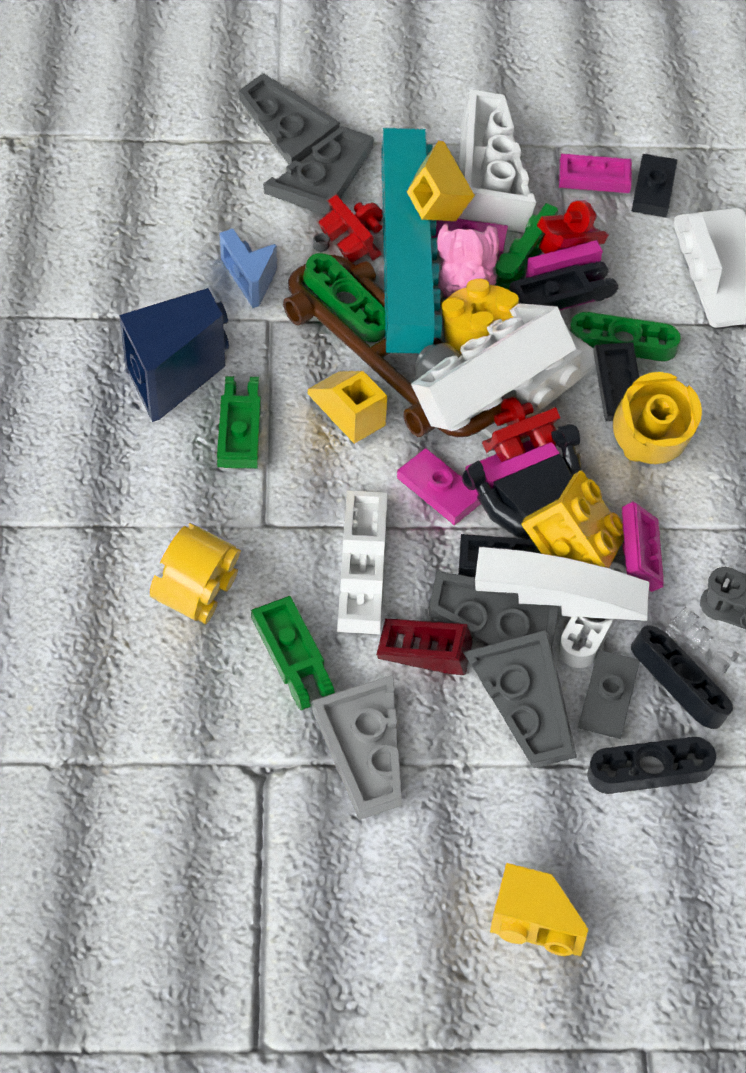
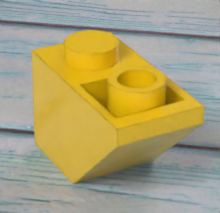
M444 141L436 143L420 166L407 190L422 220L457 221L475 196Z
M339 371L307 389V394L354 444L386 426L387 395L364 371Z
M506 863L490 932L499 934L503 940L510 943L523 944L529 942L544 946L547 951L555 955L570 956L574 954L581 956L588 934V927L553 875Z

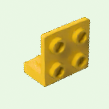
M582 470L573 475L558 500L526 516L521 523L541 554L569 558L605 568H610L624 541L621 519L616 513L610 512L602 500L600 488L592 479H588Z

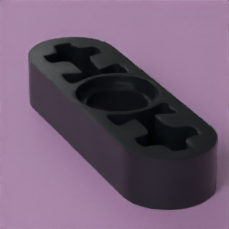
M650 625L644 626L631 643V650L634 656L699 724L710 729L720 728L733 711V704L728 696L666 632Z
M700 737L603 748L593 754L587 777L595 790L605 794L697 783L706 780L710 776L716 762V751L710 742ZM693 753L696 759L703 760L701 766H695L693 760L687 759L688 754ZM645 757L657 758L662 762L664 770L657 774L648 773L642 769L639 761ZM627 761H631L630 767H626ZM673 763H678L676 770H673ZM602 765H609L611 771H616L615 777H608L606 771H601Z

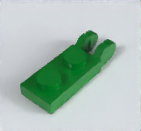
M546 203L538 215L533 214L527 222L525 233L521 239L515 238L509 252L499 257V261L495 265L497 274L496 286L509 290L510 283L524 279L527 272L528 258L539 256L543 252L539 248V244L545 233L537 224L542 216L558 215L557 207Z
M226 376L224 395H221L217 468L258 469L261 414L259 377H250L248 382L249 396H235L237 389L235 377Z
M291 596L252 609L251 619L284 684H288L298 709L302 711L311 706L309 693L304 688L301 678L313 674L315 684L322 697L334 694L333 683L324 667V659Z

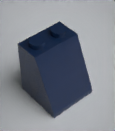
M209 288L119 315L125 367L152 422L164 417L225 367V350L229 349V341L223 325L228 323V317L223 303L215 301Z

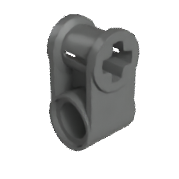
M720 567L712 571L708 578V589L703 592L700 598V607L706 616L713 620L723 621L746 629L745 573L730 567ZM728 578L729 583L727 585V588L723 587L725 579ZM719 600L723 601L720 609H717L716 606Z

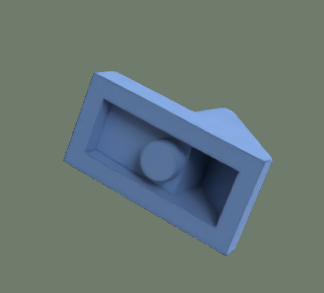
M233 228L221 232V260L251 307L260 306L277 270V246L272 244L252 252L247 241H241Z

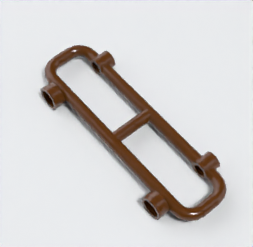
M331 255L385 308L384 290L374 282L376 280V272L368 261L354 265L342 256ZM306 264L293 271L288 279V289L292 295L283 301V307L289 320L299 326L315 316L412 405L404 410L403 417L406 426L413 435L422 437L434 430L435 427L430 425L411 383L383 358L390 354L386 353L385 339L373 346H369L303 286V274ZM434 338V345L443 343L439 338ZM501 403L474 416L466 426L458 430L449 431L436 428L448 436L457 438L472 436L495 423L494 415L502 413Z

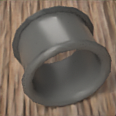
M318 233L313 237V247L316 251L324 252L329 249L330 238L327 234Z

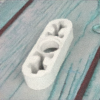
M612 563L609 568L627 574L626 567L621 564ZM571 617L561 636L559 655L562 661L574 668L590 666L595 661L598 649L601 650L617 619L594 622L587 617ZM582 632L588 635L586 646L582 647L580 651L572 649L573 646L578 644Z

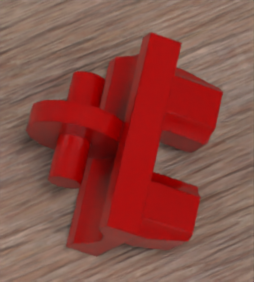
M337 194L330 198L328 203L332 210L319 220L318 224L323 233L329 236L331 242L347 231L349 233L347 237L336 244L342 255L352 263L365 254L372 261L381 256L380 250L373 244L374 238L369 231L372 230L373 233L381 231L382 225L380 221L383 217V210L376 203L363 205L359 202L353 208L356 212L354 215Z
M585 200L572 202L564 215L542 216L537 224L545 233L539 244V248L545 254L596 240L599 244H605L609 234L605 231H599L594 227L593 224L597 214L591 204Z
M512 396L502 401V413L494 415V422L497 426L507 424V427L494 431L492 438L482 442L486 453L495 450L501 462L526 453L521 439L526 437L530 438L534 449L550 442L556 447L557 445L552 439L551 432L556 430L554 423L561 417L555 407L526 419V415L534 412L532 404L527 402L521 405Z

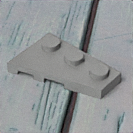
M390 675L313 700L312 712L358 819L362 820L400 807L402 794L397 745L394 676Z

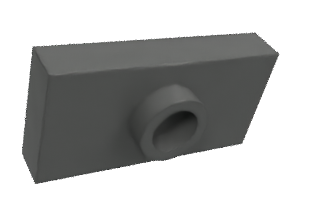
M598 649L578 726L579 729L621 739L640 663L638 659Z

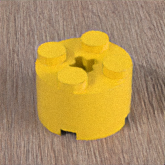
M485 279L469 281L465 288L454 292L442 302L445 343L452 345L461 353V346L470 339L490 335L487 327L498 319L505 321L513 318L510 310L519 304L518 295L503 287L490 285Z
M653 372L640 376L627 389L614 414L613 432L616 441L629 460L648 464H662L675 459L683 453L695 434L702 417L699 397L690 385L686 387L683 383L676 380L678 377L670 373Z
M189 523V527L183 526L169 544L160 563L165 565L162 573L163 577L160 578L154 575L150 587V597L195 621L199 620L207 624L218 604L214 598L220 589L227 592L234 583L238 573V569L234 568L241 550L192 523Z

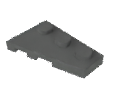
M264 73L239 90L240 102L288 164L295 160L302 161L312 153V147L340 128L339 121Z
M341 126L312 147V153L300 162L295 160L286 166V172L279 178L271 177L264 182V194L326 215L332 210L328 200L336 194L341 199L373 149L374 137Z
M437 571L428 615L440 622L467 624L471 637L486 646L544 630L550 635L551 644L553 645L559 606L519 604L518 593L476 591L475 578Z

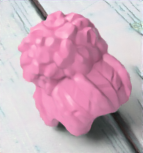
M448 224L443 225L437 238V248L442 259L440 262L442 269L439 271L438 287L443 292V297L448 298L454 292L465 288L467 283L473 279H485L490 285H495L497 276L494 274L493 268L496 265L499 253L497 229L489 225L485 232L473 229L449 231Z

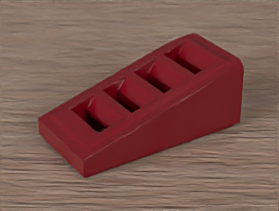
M385 618L376 655L378 659L446 674L466 675L469 661L463 652L471 650L473 641L467 624ZM398 634L405 635L402 648L395 647ZM415 638H421L419 648L413 649ZM433 641L438 642L436 650H431ZM450 645H453L452 651H449Z

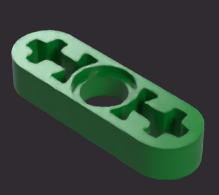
M317 253L310 256L306 262L303 274L306 285L364 341L378 342L385 337V308L334 257L325 253ZM349 292L356 298V301L344 303L338 299L336 294Z
M592 312L576 314L571 320L569 330L593 349L595 345L633 342L636 358L654 361H669L673 359L678 352L681 339L679 331L670 324ZM583 329H589L590 333H584ZM603 331H608L607 337L603 336ZM627 332L634 339L631 341H621L614 334ZM642 337H646L645 342H641ZM659 340L665 341V345L659 344Z

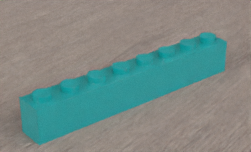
M383 128L381 175L386 353L420 354L424 348L433 344L434 338H441L442 316L435 315V312L440 311V289L433 288V286H438L439 263H432V260L437 261L438 245L437 238H431V236L436 235L437 220H422L407 193L417 171L433 149V144H426V129Z

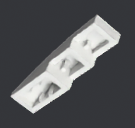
M347 490L337 632L380 634L387 493Z
M479 547L475 576L476 591L518 593L519 604L561 606L562 616L647 621L648 581L609 568L569 558L520 550Z

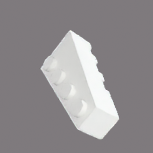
M472 89L469 91L461 122L459 168L475 196L458 219L508 225L507 230L525 233L527 222L533 214L536 201L534 194L530 193L528 188L529 177L527 170L523 169L521 164V149L519 143H515L513 136L514 126L505 95Z
M517 304L510 310L513 318L502 321V319L494 321L487 327L490 335L470 339L461 346L462 356L459 358L457 356L445 358L414 381L411 386L430 425L449 431L458 430L466 426L470 422L469 417L478 411L489 410L502 402L501 397L511 390H520L530 385L534 381L533 376L543 370L554 369L565 362L564 357L576 350V347L558 307Z

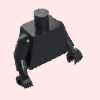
M572 424L557 427L559 430L551 432L553 441L562 449L563 457L561 454L555 455L494 482L493 488L487 483L484 468L479 460L464 471L462 475L463 484L469 490L476 489L478 493L476 497L491 521L518 538L531 539L521 525L524 518L558 500L573 475L582 470L580 453H576L575 446L580 444V433L578 428Z

